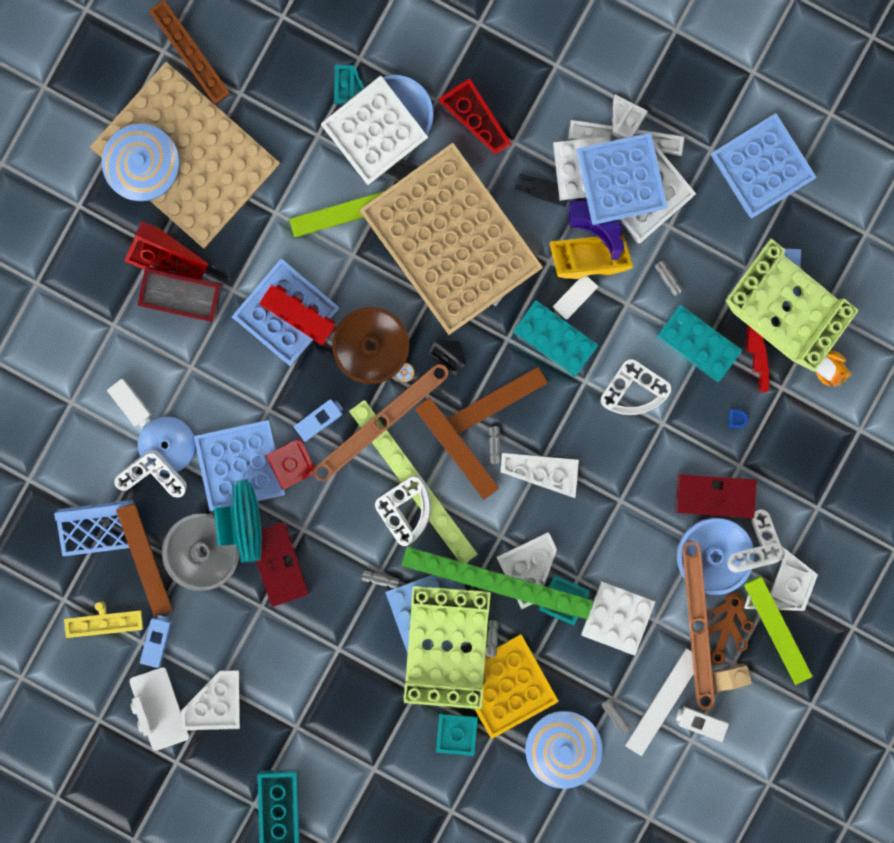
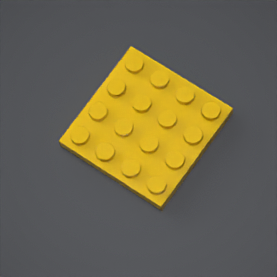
M521 634L496 647V657L490 658L485 654L482 708L474 709L491 739L559 702Z

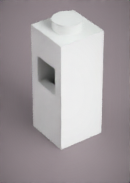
M588 276L580 278L552 307L553 313L566 321L598 286Z
M125 379L119 380L107 390L134 427L141 426L142 428L151 421L149 418L153 415Z
M684 705L682 710H678L675 720H678V726L720 742L723 741L729 725L726 721Z

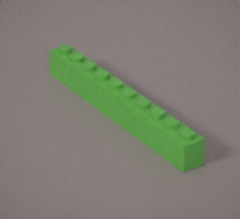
M409 546L406 547L401 565L587 620L593 604V600Z

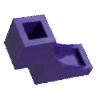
M570 201L568 209L570 228H579L593 233L607 246L611 260H619L621 252H624V241L620 238L622 236V224H619L618 220L592 225L588 202Z

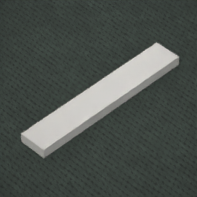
M571 120L568 140L611 136V141L619 140V138L612 135V126ZM637 130L634 135L651 133L653 142L663 154L682 156L683 136Z
M686 648L625 744L626 747L640 756L647 749L693 675L692 653L689 649Z

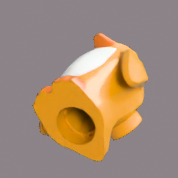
M830 350L815 371L819 380L827 386H831V383H833L834 387L846 381L852 375L843 363L846 362V358L839 352Z

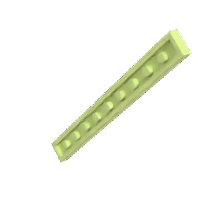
M365 400L349 411L361 428L376 416ZM377 418L376 425L379 428H384V425ZM387 430L372 442L401 483L414 475L420 476ZM413 481V484L407 487L408 491L414 487L418 489L419 482ZM428 487L431 497L429 521L458 561L467 563L478 554ZM418 493L412 498L420 507V509H422L421 499Z

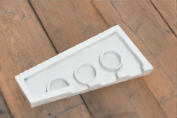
M502 453L500 472L575 498L579 460Z

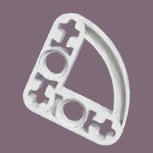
M629 359L622 364L602 394L601 404L606 409L618 414L637 415L655 409L666 400L671 393V386L667 381L637 361ZM631 363H633V368L637 371H639V368L643 369V371L639 373L637 379L634 378L636 373L632 371L630 373L626 372V364L630 365ZM644 373H648L652 377L649 384H644L641 381V376ZM617 379L625 381V387L621 390L617 389L614 385ZM655 379L659 380L656 383L659 386L666 385L667 393L659 394V389L655 386L653 390L650 388L654 384ZM632 381L657 396L651 402L638 407L617 405ZM610 388L620 393L619 397L616 394L612 399L614 404H605V396L609 397L612 394L609 391Z
M418 475L408 478L378 498L375 503L377 512L400 545L407 546L414 542L423 533L430 519V493L425 481ZM413 481L419 482L418 489L414 487L408 491L407 487L412 485ZM396 490L404 492V499L399 500L396 498ZM419 493L422 507L421 516L413 531L398 506ZM386 501H387V502H388L387 508H386V507H383V508H382V507H381V504H382L383 502H386ZM393 509L394 512L390 513V514L387 516L386 513H388L389 511H391V510ZM391 516H397L400 519V524L397 526L393 525L390 521ZM404 525L402 531L397 532V529ZM408 533L410 535L408 540H403L402 536Z

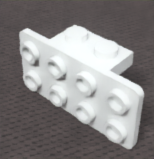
M161 667L132 677L130 685L134 698L132 699L131 709L134 714H137L139 719L137 726L140 733L143 732L144 736L148 735L152 749L157 751L188 740V731L181 730V711L166 668Z

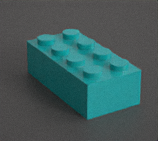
M536 300L513 331L516 336L573 377L577 376L598 346V344Z
M682 305L675 309L655 336L716 382H720L742 352L739 347Z
M298 769L260 770L257 774L260 843H300Z

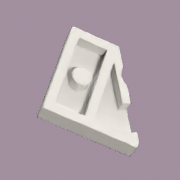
M615 94L613 98L612 135L619 139L633 137L648 111Z

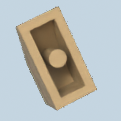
M744 663L712 672L714 692L732 690L752 684L748 667Z

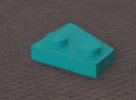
M335 65L334 104L345 105L364 90L365 87L358 77L355 66Z

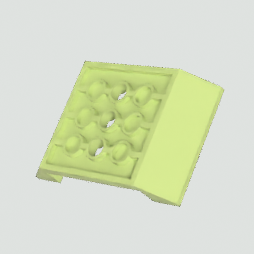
M770 239L727 297L726 302L737 317L789 359L812 371H816L859 310L846 299L838 300L783 255L786 250ZM795 286H798L801 289V294L799 297L795 296L793 293V289ZM784 301H787L790 304V310L788 312L784 311L782 308V304ZM774 316L779 319L777 327H774L771 323V319Z
M413 586L404 703L482 708L490 592ZM425 639H431L434 643L433 647L429 650L422 646V642ZM446 640L451 641L453 644L450 651L442 649L441 645ZM469 642L472 645L471 651L463 652L461 644Z

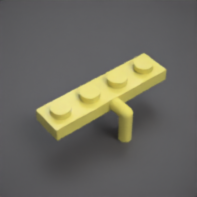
M104 601L95 604V609L99 610V615L64 619L66 638L144 629L142 610L107 614Z

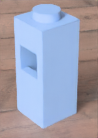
M330 399L293 427L304 442H307L343 415L341 413L343 408L337 400L333 402Z
M157 615V617L151 618L140 660L141 664L156 668L161 666L172 626V621L168 620L169 617Z

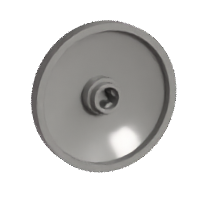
M193 514L182 518L170 528L163 542L162 559L166 571L177 584L189 590L206 591L221 586L232 576L238 565L239 552L237 545L218 546L215 516Z

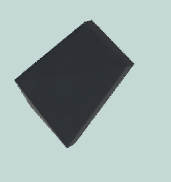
M435 340L426 352L455 376L459 374L466 364L460 341Z

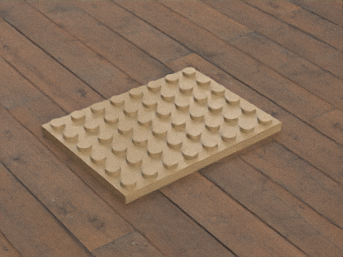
M167 62L162 65L90 146L102 158L104 148L109 139L126 126L147 124L164 131L172 139L178 150L180 168L173 186L162 196L150 201L204 249L280 165V162Z
M454 143L447 146L359 210L448 335L455 332L543 268Z

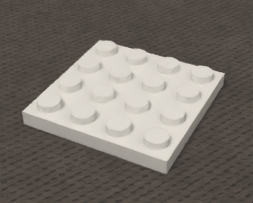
M382 76L378 77L321 123L322 127L367 185H370L429 138Z
M655 143L654 148L668 208L618 219L638 244L696 195Z

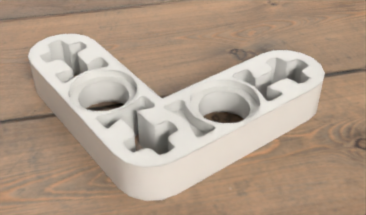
M155 450L147 451L119 472L114 481L116 488L126 491L151 473L173 497L183 496L187 488V484L182 477ZM149 458H156L155 462L151 461L148 464V466H146V463L148 462ZM133 467H141L143 473L136 474L133 471ZM167 470L170 473V477H162L160 471ZM128 475H130V478L128 479L127 483L120 482L121 479L124 480L128 477ZM179 485L181 486V489H180V490H179V489H177V490L174 489L175 486H177V487H178Z
M757 510L755 511L754 518H752V525L760 547L731 554L727 563L731 571L742 572L780 561L783 550L767 511ZM758 516H760L762 519H764V522H763L764 527H763V528H762V523H761V521H760V520H757V519H758ZM768 532L772 535V539L765 540L762 534ZM771 550H773L774 553H777L776 557H774L773 554H770ZM750 555H759L760 561L753 562L750 559ZM734 559H736L737 562H740L739 566H737L736 563H733Z

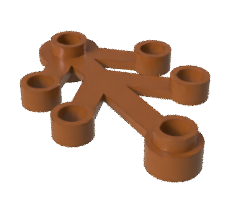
M738 593L728 594L725 598V603L714 609L706 610L707 614L710 611L714 613L713 618L707 617L709 621L715 620L717 615L727 611L724 619L708 627L709 638L711 634L722 629L716 649L710 652L711 662L715 665H720L725 661L723 651L729 632H731L738 650L744 651L748 647L747 641L741 637L733 621L736 613L742 623L741 628L744 632L749 633L754 628L753 623L748 621L742 609L744 599ZM733 599L738 600V604L736 606H733L731 604V601ZM746 623L751 625L749 630L744 629ZM741 641L745 643V646L743 648L738 647V644ZM716 654L721 655V659L719 661H715L714 656Z

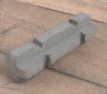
M662 260L655 265V268L661 273L660 276L667 286L671 288L673 295L676 296L683 289L680 284L676 283V278L670 269L666 268L667 265Z
M490 427L491 464H499L501 462V456H499L500 437H498L500 435V428Z
M366 570L362 574V581H372L374 584L386 587L388 585L394 589L398 588V578H389V576L378 573L372 574Z
M488 620L485 654L491 658L496 657L497 654L495 647H497L498 622L496 620Z
M607 699L601 704L603 709L608 711L607 714L613 723L619 726L618 730L621 734H625L631 729L630 725L624 722L625 718L617 707L613 706L614 703L611 699Z

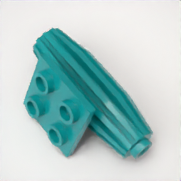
M247 479L237 480V484L233 485L232 506L214 507L218 546L237 545L241 562L261 560L262 546L259 505L253 484L248 483Z

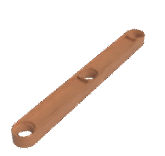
M439 364L430 369L319 463L314 469L315 478L319 481H326L439 386L448 377L447 368ZM441 368L444 370L445 375L442 379L435 377V369ZM377 418H385L387 425L384 428H379L376 425ZM318 468H327V477H319L317 474Z
M690 540L683 544L682 555L696 703L700 709L710 710L714 706L715 700L701 549L695 541ZM695 545L697 548L696 553L693 555L687 554V546ZM696 621H702L704 624L703 628L699 631L693 628V624ZM703 696L710 697V703L706 706L700 704V699Z

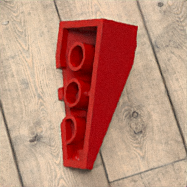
M141 221L124 260L142 269L152 267L166 271H176L179 274L202 278L209 264L161 229Z

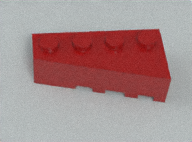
M470 78L437 99L496 156L512 146V143Z
M271 284L259 304L325 347L337 328L334 325L335 321L327 316L321 317L318 315L319 311L311 305L307 308L301 304L303 300L294 294L290 297L286 294L287 290L279 284L276 287Z

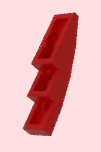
M747 325L745 353H753L752 373H759L758 392H769V369L764 340L760 334Z

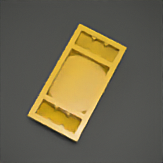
M624 234L620 236L621 240L624 241V252H621L619 260H611L607 246L599 237L551 241L550 248L558 277L579 279L592 274L612 275L632 269L633 265Z

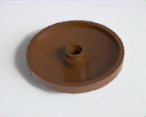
M365 307L349 313L341 320L334 332L332 350L338 367L345 375L360 383L377 384L389 380L402 369L409 353V338L404 325L395 315L381 308Z

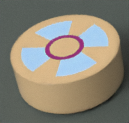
M405 363L395 376L401 382H409L414 376V369L410 364Z

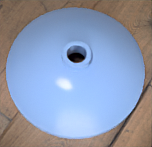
M167 416L150 421L141 431L138 440L140 457L147 451H158L176 472L184 469L190 463L196 448L194 434L190 427L180 419ZM164 441L168 443V447L166 449L162 448V443ZM149 458L148 462L146 463V466H148V464L151 461L155 462L156 458ZM167 470L160 471L162 474H170Z

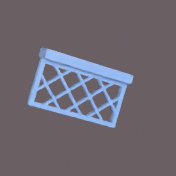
M125 500L57 509L54 514L58 525L62 556L129 548L128 543L120 539L124 531L118 537L110 529L115 523L121 526L120 521H118L119 517H113L118 515L116 509L132 504L134 501ZM102 517H109L114 521L108 529L99 523ZM84 519H89L94 523L90 531H87L80 525ZM69 521L75 525L70 534L63 529L62 522ZM96 525L105 531L101 539L91 534ZM77 528L87 534L81 542L72 536ZM107 533L116 539L113 545L108 546L102 542ZM88 536L98 542L94 548H88L83 544ZM69 538L78 544L75 550H66L65 543Z

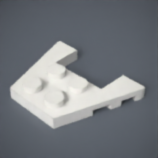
M782 547L781 564L770 594L778 610L805 611L818 574ZM773 550L770 551V554L776 557L777 553H774ZM748 594L743 608L756 609Z

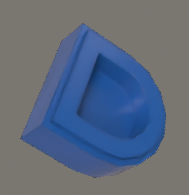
M729 409L728 428L740 429L748 424L749 419L745 411Z

